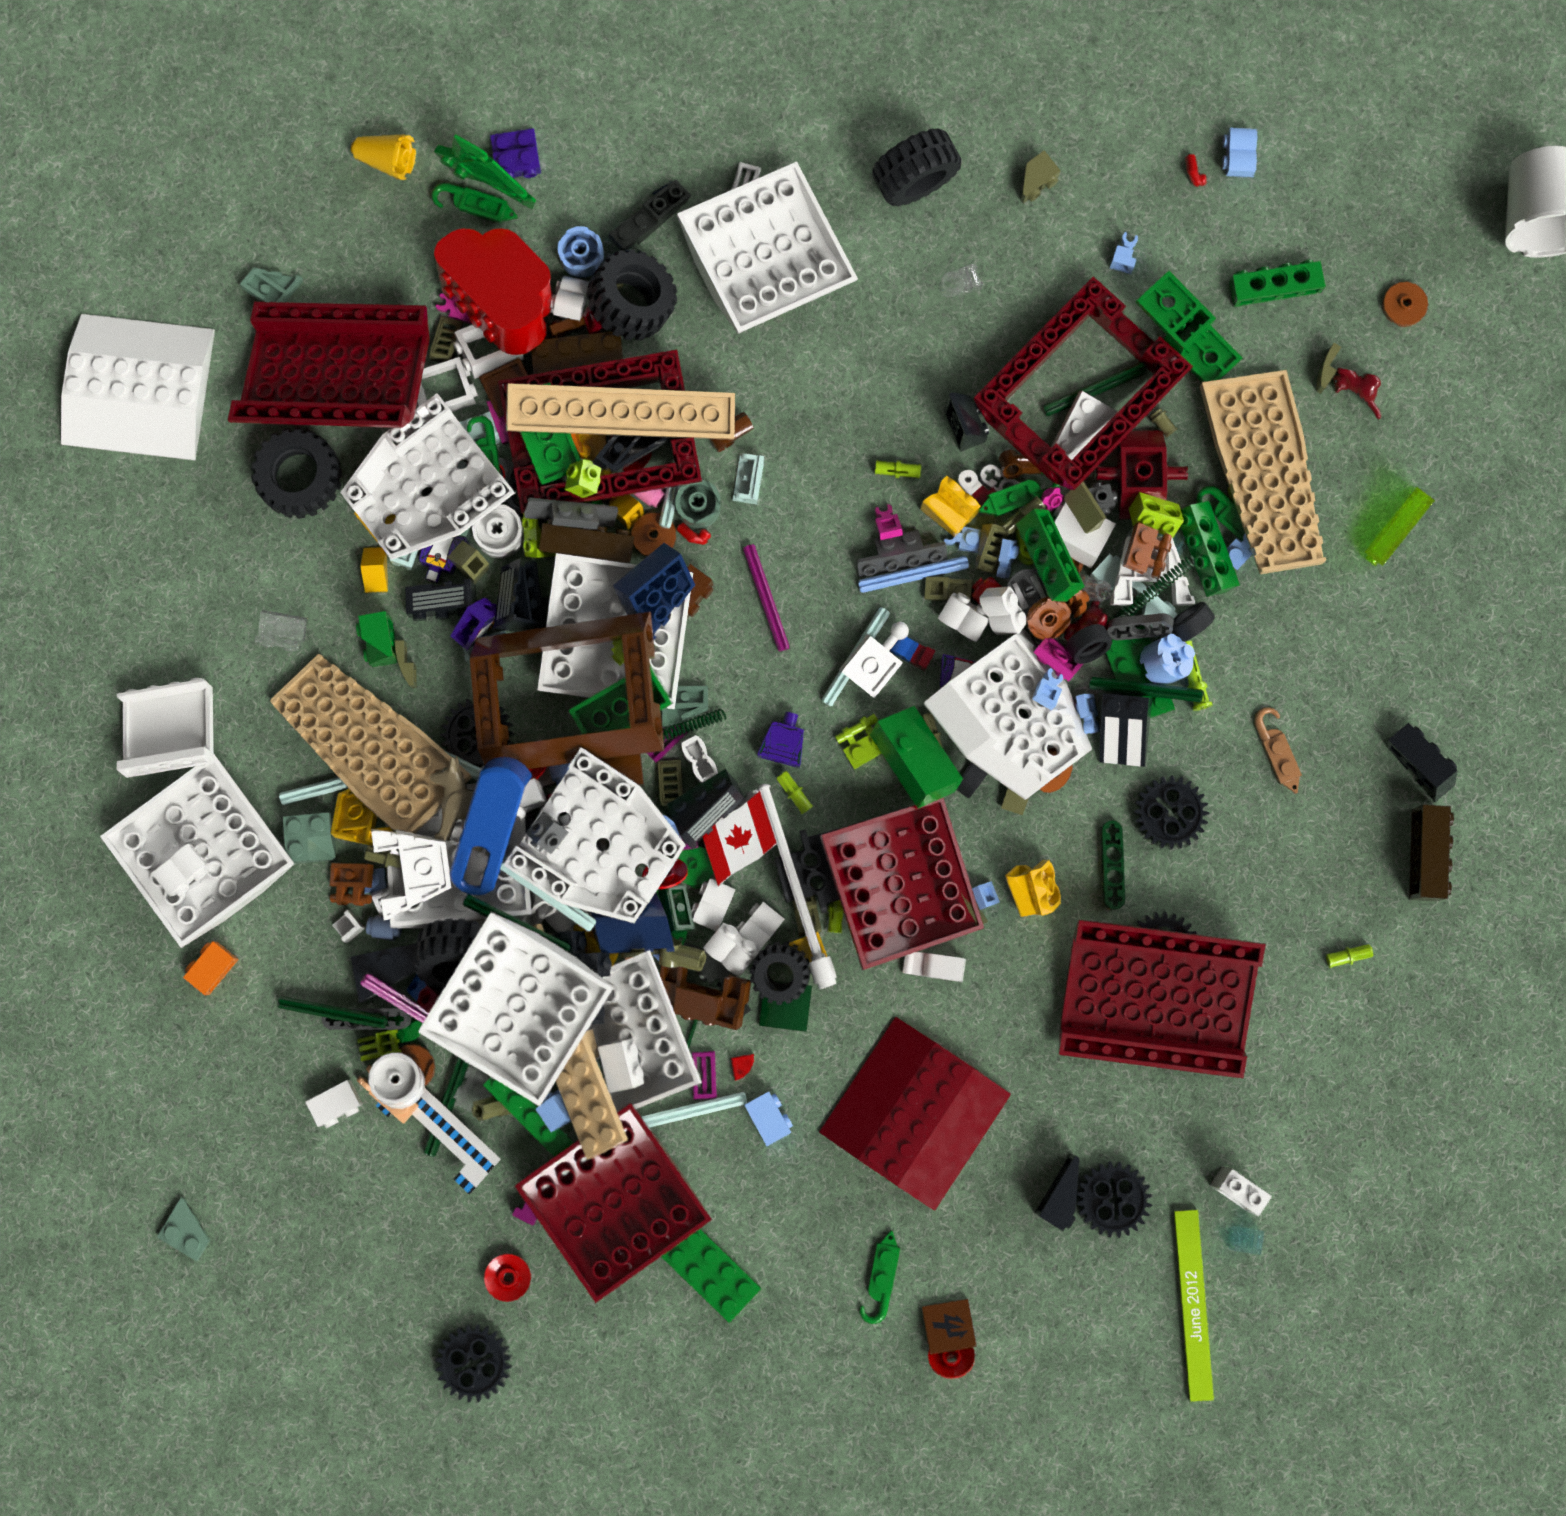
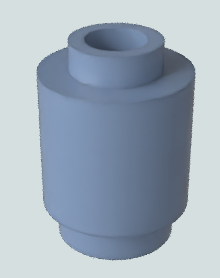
M380 915L370 916L366 926L367 935L377 939L395 941L396 937H400L402 928H391L390 919L384 920L383 916Z

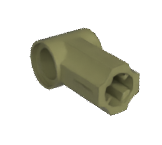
M672 939L675 952H666V948L660 949L659 964L664 967L674 968L680 966L701 971L706 962L704 950L684 946L677 939Z
M494 1096L474 1101L471 1108L473 1116L478 1121L511 1114Z

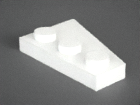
M1079 391L1051 448L1057 443L1072 460L1118 411L1087 393Z

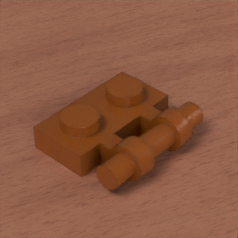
M1139 522L1136 523L1122 566L1140 574L1146 573L1147 568L1153 569L1151 577L1160 579L1161 572L1166 567V555L1172 547L1170 544L1172 536L1170 534H1163L1162 540L1159 541L1156 539L1158 530ZM1153 548L1158 550L1156 560L1151 558Z
M331 863L329 886L337 888L336 894L330 895V901L338 905L353 903L355 906L371 904L372 896L365 895L364 888H372L374 865ZM348 887H353V894H348Z

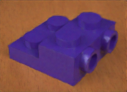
M534 128L490 135L494 161L513 179L524 176V178H534L537 174L541 173Z

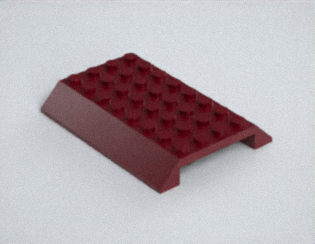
M254 302L250 322L255 328L256 334L241 400L231 401L228 422L403 428L414 419L430 340L426 305Z
M1079 919L1072 941L1060 1021L1058 1054L1244 1079L1247 1062L1245 1045L1258 967L1263 965L1266 944Z

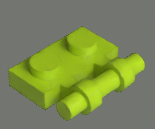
M875 714L867 718L864 716L859 719L860 722L850 728L845 727L841 730L840 734L835 736L838 744L846 740L848 741L850 746L843 749V752L854 770L882 754L870 736L873 730L871 725L878 721ZM865 730L867 736L856 742L854 735Z

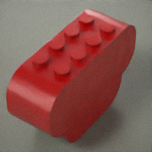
M463 228L452 231L443 237L435 246L434 256L444 295L455 302L456 307L462 314L466 313L469 316L472 325L475 328L479 327L483 331V335L488 342H493L504 353L522 355L541 344L546 336V324L543 318L552 310L550 306L553 294L550 287L551 276L548 266L516 233L508 229H493L482 235L476 230Z

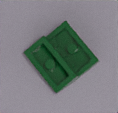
M775 981V982L780 983V984H786V983H787V982ZM807 985L800 997L796 1000L793 999L788 1004H786V1001H783L782 1005H777V1001H773L771 1004L767 1002L768 998L764 997L761 1003L759 1026L807 1032L812 986Z

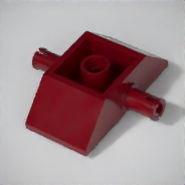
M1131 431L1117 446V466L1096 467V480H1116L1118 482L1119 520H1131L1129 507L1139 492L1167 500V480L1188 479V473H1186L1188 466L1167 465V447L1163 431ZM1142 469V472L1146 475L1141 476L1138 471Z

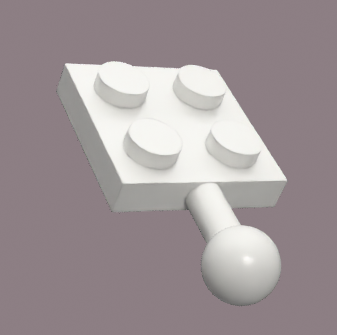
M904 622L894 623L891 627V635L883 645L867 634L839 670L875 698L902 665V662L889 651L898 640L908 636V626Z

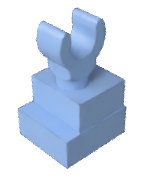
M1125 232L1121 239L1123 246L1117 245L1110 268L1131 274L1136 259L1132 258V248L1136 245L1138 236L1135 235L1134 240L1129 242L1126 240L1127 232Z

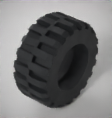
M932 128L928 131H921L916 135H912L908 139L897 143L895 147L890 148L874 164L872 176L888 204L892 206L907 205L930 195L933 191L948 183L957 174V171L960 170L962 160L948 133L940 128Z
M619 250L614 254L608 255L590 279L587 291V299L590 300L588 306L590 311H594L593 317L597 322L600 321L602 323V327L606 331L609 329L613 332V335L617 337L621 335L623 339L631 340L634 337L635 340H643L645 337L649 338L658 332L673 313L674 306L677 303V296L675 295L677 293L676 285L672 284L674 279L670 273L666 272L667 268L663 263L660 265L655 257H648L642 251L635 253V250H626L624 253L623 250ZM623 283L635 287L644 296L647 306L641 307L629 303L619 293L616 284Z
M289 428L282 429L283 434L278 435L276 432L271 434L270 437L272 439L268 442L263 440L260 444L262 447L261 451L256 450L253 457L256 461L251 463V470L254 473L251 479L257 494L272 510L278 514L282 513L285 517L289 518L296 516L298 519L305 518L306 514L312 517L318 514V509L322 508L323 511L329 507L327 505L328 501H334L337 497L335 491L341 488L339 478H342V470L339 467L340 461L334 450L325 439L317 436L315 432L310 430L305 432L302 428H295L294 431H291ZM294 455L310 456L317 465L314 481L302 491H284L277 482V472L280 465L287 458Z
M446 918L444 921L436 920L426 925L418 934L413 959V969L418 978L429 987L433 986L438 991L444 990L483 925L478 924L476 921L470 922L460 918L458 920H453L452 918Z

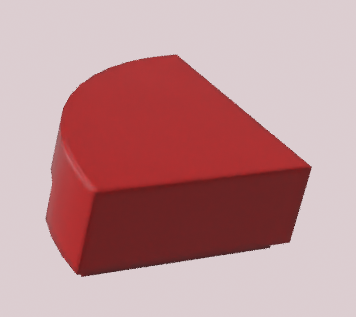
M754 1054L731 1058L735 1081L743 1078L751 1070L754 1063Z

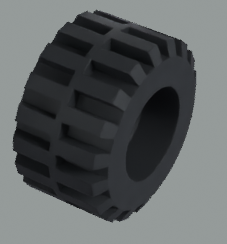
M774 942L772 946L768 944L763 950L761 949L756 956L750 970L752 974L750 981L754 983V991L760 992L759 997L761 999L766 997L768 998L767 1002L772 1004L773 1001H777V1005H782L783 1001H786V1004H788L793 999H798L801 993L804 992L810 979L811 971L808 965L810 962L808 958L805 959L804 951L799 952L797 950L798 946L795 944L791 947L789 942H784L783 944ZM774 962L787 964L793 971V980L786 984L773 981L768 974V966Z

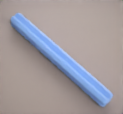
M966 556L861 579L858 581L859 590L863 593L925 579L926 577L964 570L969 566Z

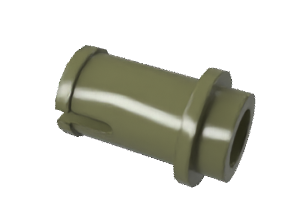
M1160 408L1150 416L1152 418L1151 422H1155L1167 438L1178 428L1165 414L1166 410L1163 411Z

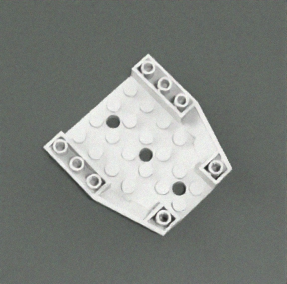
M436 393L415 410L414 419L405 427L390 428L382 434L340 493L359 515L389 558L393 560L462 534L515 492ZM461 460H468L469 463L466 468H458V463ZM431 487L432 492L429 496L424 497L421 495L424 488ZM387 516H396L392 524H385Z
M1026 630L1013 635L948 682L924 702V705L965 758L1024 800L1092 750L1069 687L1064 679L1057 685L1062 691L1056 707L1052 710L1032 699L1038 682L1051 667L1037 659V655L1033 652L1038 645ZM1053 669L1051 674L1052 677L1056 679L1058 676L1055 674ZM990 673H997L1000 676V682L992 681ZM1019 709H1025L1028 712V719L1020 717ZM1048 745H1052L1056 748V756L1050 755L1048 753Z
M581 747L568 766L569 770L538 815L539 817L544 811L559 822V814L567 812L571 817V821L563 827L569 833L552 854L544 849L541 852L530 844L532 839L526 834L520 844L516 845L504 866L561 904L635 923L675 864L686 844L638 784ZM600 838L608 839L610 847L607 851H600L597 848V841ZM640 863L648 866L649 872L645 877H640L636 874V866Z

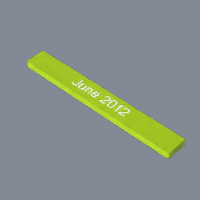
M1197 1209L1174 1211L1189 1401L1214 1400L1199 1216Z

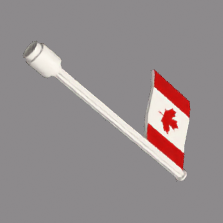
M762 784L758 787L759 792L743 806L731 812L725 819L721 818L712 827L713 831L709 835L706 833L703 836L718 887L732 874L757 861L777 844L813 955L811 957L812 962L808 963L814 983L818 985L819 989L837 984L835 980L837 978L831 957H825V953L822 954L769 789L771 785Z

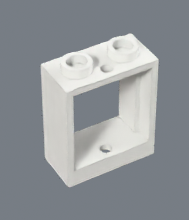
M471 325L454 332L456 341L453 342L458 355H463L464 359H462L465 370L467 372L471 371L474 379L517 358H520V360L524 359L523 354L510 355L499 350L475 360L467 344L483 338V331L479 327L475 328Z
M460 357L424 368L422 379L458 368L466 395L444 402L451 412L476 404L474 397L478 396L474 383L469 384L467 376L471 375L470 371L467 372ZM422 382L417 400L419 406L427 401Z
M1223 1166L1210 1184L1212 1188L1245 1211L1257 1216L1261 1214L1272 1197L1233 1169Z

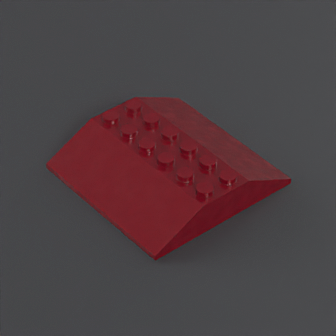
M944 798L919 809L916 805L820 835L862 970L984 928ZM963 896L966 899V901L968 900L971 904L972 910L975 914L976 922L970 914L966 906V903L963 899Z
M895 1017L819 1133L935 1211L1011 1094L924 1034Z
M631 1103L617 1112L627 1136V1141L592 1159H586L578 1140L515 1185L595 1303L712 1220L687 1179Z

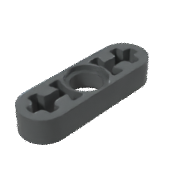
M1165 613L1118 617L1109 621L1107 632L1111 639L1114 640L1166 636L1171 634L1174 620ZM1141 624L1144 625L1146 628L1137 629L1135 625Z

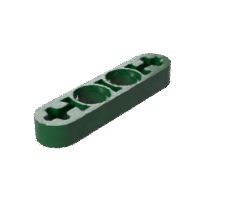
M1111 820L1103 824L1101 828L1103 899L1107 908L1117 910L1123 907L1126 899L1123 829L1119 822ZM1110 825H1113L1114 829H1118V833L1114 834V841L1119 840V844L1111 843L1106 845V841L1111 840L1110 833H1106V829L1110 828ZM1111 847L1116 848L1119 852V857L1116 860H1110L1106 855L1107 850ZM1115 870L1119 873L1120 879L1117 883L1109 882L1107 878L1109 871ZM1120 885L1121 890H1116V897H1120L1121 901L1117 902L1116 906H1113V902L1108 900V898L1113 896V889L1108 891L1107 886L1117 887Z

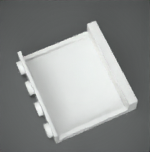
M192 678L186 682H170L168 685L163 686L151 685L146 689H129L117 694V697L123 702V760L117 761V770L126 778L214 763L213 687L202 678Z

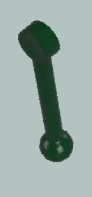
M696 1019L693 1020L686 1041L688 1049L699 1021Z

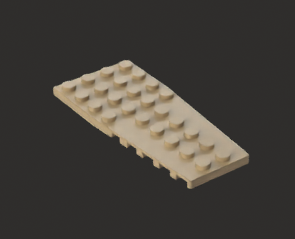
M1282 370L1202 382L1200 390L1215 448L1259 574L1323 564L1326 561V557H1323L1321 547L1323 539L1322 536H1319L1317 525L1319 517L1318 514H1315L1314 492H1311L1310 470H1307L1306 461L1308 457L1305 440L1287 371Z
M321 654L315 656L270 700L279 713L350 791L394 832L395 829L416 833L442 808L444 788L432 782L430 775L449 767L452 757L422 730L402 715L397 714L386 703L377 699L369 690L361 687L353 678L348 677L337 666L324 659ZM459 764L460 772L465 783H467L472 776Z

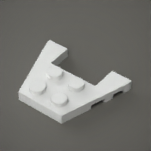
M1131 536L1127 537L1110 605L1133 604L1132 582H1157V579L1151 577L1153 570L1151 568H1147L1146 573L1140 574L1122 566ZM1157 536L1156 539L1161 541L1162 536ZM1171 538L1170 542L1172 545L1171 550L1166 555L1165 570L1161 572L1162 577H1164V573L1167 574V571L1171 572V568L1175 570L1174 565L1178 566V562L1181 563L1173 538ZM1153 548L1152 559L1156 560L1158 550ZM1184 575L1178 577V580H1175L1174 583H1171L1173 605L1195 604L1194 596H1191L1188 589L1187 577H1184Z
M377 829L371 830L374 852L399 849L405 894L381 897L384 920H388L393 915L401 911L404 912L410 909L411 906L423 900L426 901L451 888L444 840Z

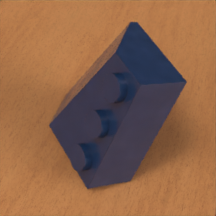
M663 543L617 581L613 588L627 615L651 612L653 640H655L657 636L654 634L661 625L665 626L669 621L668 615L674 607H679L695 586V583L682 555L666 543Z
M656 892L635 923L588 911V915L596 920L592 932L601 953H629L632 949H645V952L649 950L654 952V949L665 948L666 952H675L667 916Z

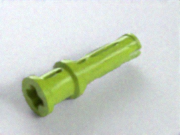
M1192 641L1185 642L1187 645L1193 647ZM1195 655L1193 657V668L1187 678L1188 688L1203 690L1202 701L1193 702V711H1198L1213 705L1208 699L1207 683L1202 680Z

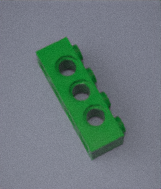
M1311 259L1302 261L1298 265L1285 263L1273 269L1261 267L1255 272L1248 273L1247 270L1238 271L1229 280L1234 307L1318 294L1326 287L1321 261L1313 262ZM1294 275L1301 276L1303 282H1297L1294 279ZM1272 279L1280 280L1281 286L1274 285ZM1250 282L1257 283L1260 289H1253L1250 286Z
M1210 502L1192 504L1182 509L1181 513L1184 522L1180 527L1190 554L1195 559V567L1206 597L1222 594L1240 586Z
M1033 509L1016 523L1020 537L1029 551V556L1036 566L1037 573L1042 579L1051 601L1067 602L1085 587L1049 510Z

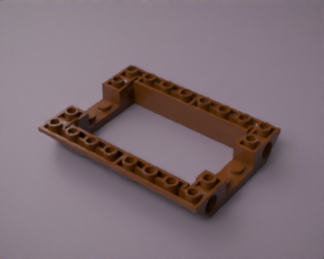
M651 612L477 638L470 655L477 748L484 765L498 757L514 758L523 763L528 769L570 764L581 747L598 759L664 751L660 704L653 702L649 659L655 658ZM622 640L630 728L507 745V740H509L508 726L502 725L500 722L497 682L504 681L500 658Z

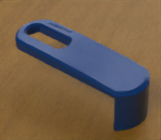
M498 757L492 759L480 771L449 873L453 884L466 894L473 896L485 895L496 886L526 785L532 778L528 768L514 758ZM479 846L485 848L490 854L481 884L475 886L467 883L464 880V875L472 848Z

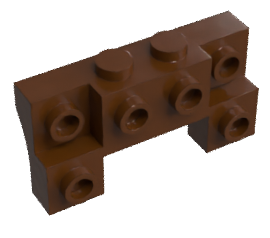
M661 966L660 978L675 1014L681 1015V1018L685 1020L696 1019L702 1021V1024L708 1026L718 1025L733 1030L742 1027L744 1007L749 1002L750 980L729 975L724 979L723 991L686 982L688 968Z

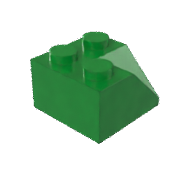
M383 611L358 616L359 623H356L358 637L361 636V639L366 642V649H363L365 662H369V665L372 667L398 663L393 620L389 614Z

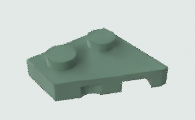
M253 268L240 283V287L260 302H286L301 285L303 278L298 275L290 277L282 275L281 272H267L264 269Z
M678 686L675 709L666 708L662 710V728H669L670 725H677L678 722H685L708 711V686Z
M183 1197L180 1198L157 1236L160 1240L195 1261L200 1259L210 1242V1238L200 1226L199 1220L192 1213L186 1199Z

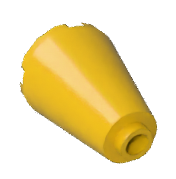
M406 134L357 137L351 144V153L355 159L399 180L407 179L404 177L406 173L411 174L416 157V149L412 148L411 142H414V139Z

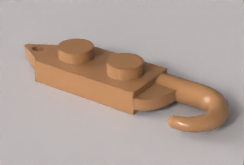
M1262 708L1256 713L1254 723L1279 785L1283 784L1294 794H1297L1299 778L1302 774L1283 732L1278 729L1267 730L1263 722V716L1267 713L1273 714L1277 719L1280 718V715L1274 708Z

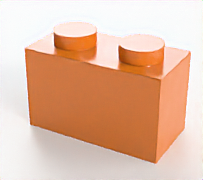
M215 941L211 944L208 942L201 949L200 954L202 955L196 962L193 960L186 967L185 972L187 973L183 977L204 995H210L239 960L220 943Z

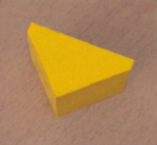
M382 547L363 548L361 572L365 593L388 592L386 552Z

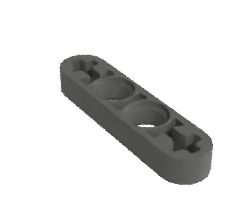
M347 1008L373 1014L379 1012L387 1017L385 1028L362 1024L355 1026L351 1022L335 1021L333 1025L329 1018L322 1017V1023L327 1029H405L411 1023V1016L399 1008ZM399 1012L400 1016L404 1017V1021H401L400 1025L398 1021H389V1017L399 1016Z

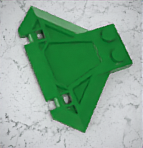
M455 134L452 148L437 145L434 153L441 158L440 162L454 170L453 174L462 180L468 178L486 183L530 209L534 208L536 199L478 146Z

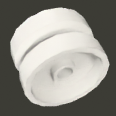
M500 504L472 526L475 541L481 550L490 557L499 559L511 557L523 545L524 528L521 519L515 510L507 505ZM499 529L502 530V532H501L500 534H498V532H496V531L499 530Z
M390 1053L380 1057L373 1064L369 1072L368 1083L371 1092L379 1101L390 1108L404 1109L412 1106L420 1099L425 1088L423 1071L410 1057L402 1053Z

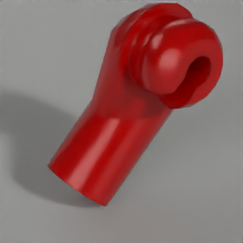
M1194 154L1187 155L1185 157L1186 171L1192 185L1195 187L1199 185L1204 186L1206 184V175L1204 173L1198 174L1196 156Z
M681 523L677 527V531L689 543L705 545L708 543V539L711 538V533L706 529H701L700 533H696L685 523Z

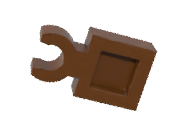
M583 316L580 321L574 319L564 321L563 319L553 321L547 331L548 338L565 337L573 331L585 328Z

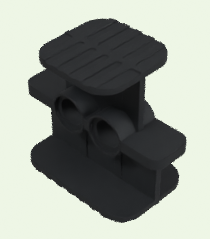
M806 829L800 830L804 850L790 854L804 898L817 895L821 913L828 912L827 903L840 900L820 835L832 831L808 837ZM808 854L815 855L817 858L816 865L807 866L804 863V857ZM777 856L774 858L785 901L788 903L794 901L795 898L782 858ZM814 876H819L823 880V886L819 889H815L810 885V879Z

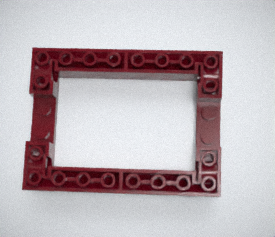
M1094 276L974 397V401L984 419L991 427L1053 483L1073 491L1193 367L1164 339L1159 337L1154 342L1125 316L1123 311L1126 305ZM1090 316L1138 361L1143 362L1145 367L1154 375L1071 460L1066 455V451L1057 443L1051 448L1019 418L1023 412L1013 403L1011 405L1007 400Z
M678 350L498 381L505 423L507 384L544 385L550 382L554 386L631 388L660 382L661 390L685 391ZM508 431L522 514L525 512L528 498L585 503L702 482L694 437H671L670 441L675 463L600 476L597 493L581 498L565 490L566 482L541 486L520 432Z

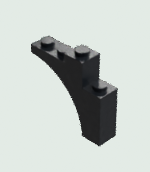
M585 931L547 933L569 944L570 949L568 953L579 959L601 978L610 977V953H586L587 940L585 938ZM604 1004L591 1025L604 1024Z

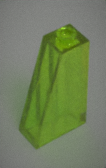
M1413 486L1363 551L1367 554L1365 559L1375 567L1378 563L1383 566L1435 500L1418 487Z

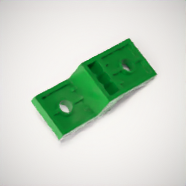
M1170 271L1166 272L1137 299L1136 304L1166 334L1164 340L1193 366L1190 371L1201 382L1221 380L1243 359L1212 327L1216 317ZM1166 297L1171 298L1174 306L1170 308L1165 307L1162 304V299ZM1205 354H1214L1216 362L1208 363L1205 360Z

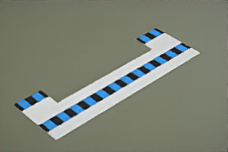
M424 1088L420 1099L416 1102L419 1107L412 1115L465 1164L453 1180L470 1195L500 1161V1158ZM379 1102L377 1103L376 1107L389 1117L391 1113Z

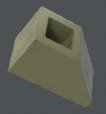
M1045 150L1026 164L1021 202L1023 204L1028 200L1030 202L1036 200L1041 195L1040 191L1046 187L1048 189L1052 188L1059 181L1058 178L1061 170Z
M464 541L447 557L466 579L472 580L474 585L489 570V563L478 550Z

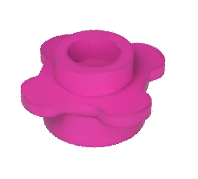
M1059 487L1048 488L1043 492L1041 501L1047 506L1046 510L1051 512L1064 501L1065 496L1060 493Z

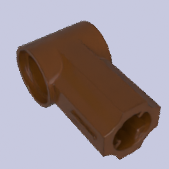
M742 412L735 416V435L733 440L710 439L717 452H722L725 450L724 447H730L735 440L752 431L754 427L747 414Z
M1005 450L999 456L1003 475L1007 479H1016L1021 474H1041V471L1027 458L1014 450Z

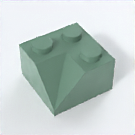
M328 812L283 817L285 851L295 864L337 860L335 837L330 833L333 814Z

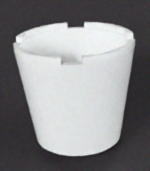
M1546 146L1536 148L1519 155L1510 164L1505 242L1511 252L1521 251L1526 257H1551L1566 254V147Z

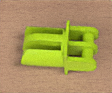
M398 1030L375 1033L376 1035L357 1039L359 1044L376 1041V1043L359 1047L360 1053L378 1051L360 1056L361 1061L380 1058L390 1053H402L401 1049L398 1048V1043H400L396 1036Z

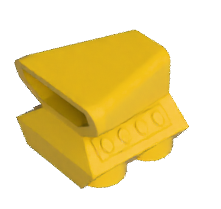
M946 476L941 480L938 493L932 494L923 500L920 510L952 536L956 537L978 514L981 506L971 495L963 491L953 479Z
M1042 860L1034 868L1027 865H1016L1005 875L1020 917L1035 914L1043 916L1052 913L1061 904L1060 890L1056 885L1055 872L1050 860Z

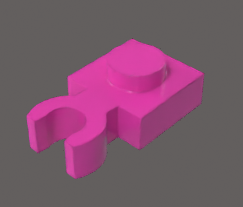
M443 293L439 295L441 299L446 300V304L444 306L436 304L435 307L438 311H450V318L471 324L469 316L466 313L462 314L453 300L448 299Z
M890 504L887 505L888 510L885 512H881L879 507L875 508V522L881 540L903 535L898 515L893 514Z

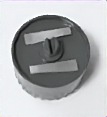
M1025 569L1017 572L1012 576L1007 585L1017 595L1018 606L1025 613L1026 617L1034 603L1048 597L1043 581L1039 577L1037 570Z

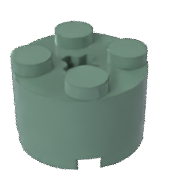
M705 480L681 485L675 498L679 519L692 529H702L712 525L719 517L721 511L720 494L717 488ZM698 500L699 503H702V506H695L694 501Z

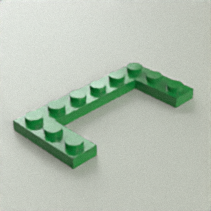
M490 1077L483 1084L554 1157L575 1143L561 1128L550 1132L536 1111V1108L539 1107L537 1104L493 1077Z

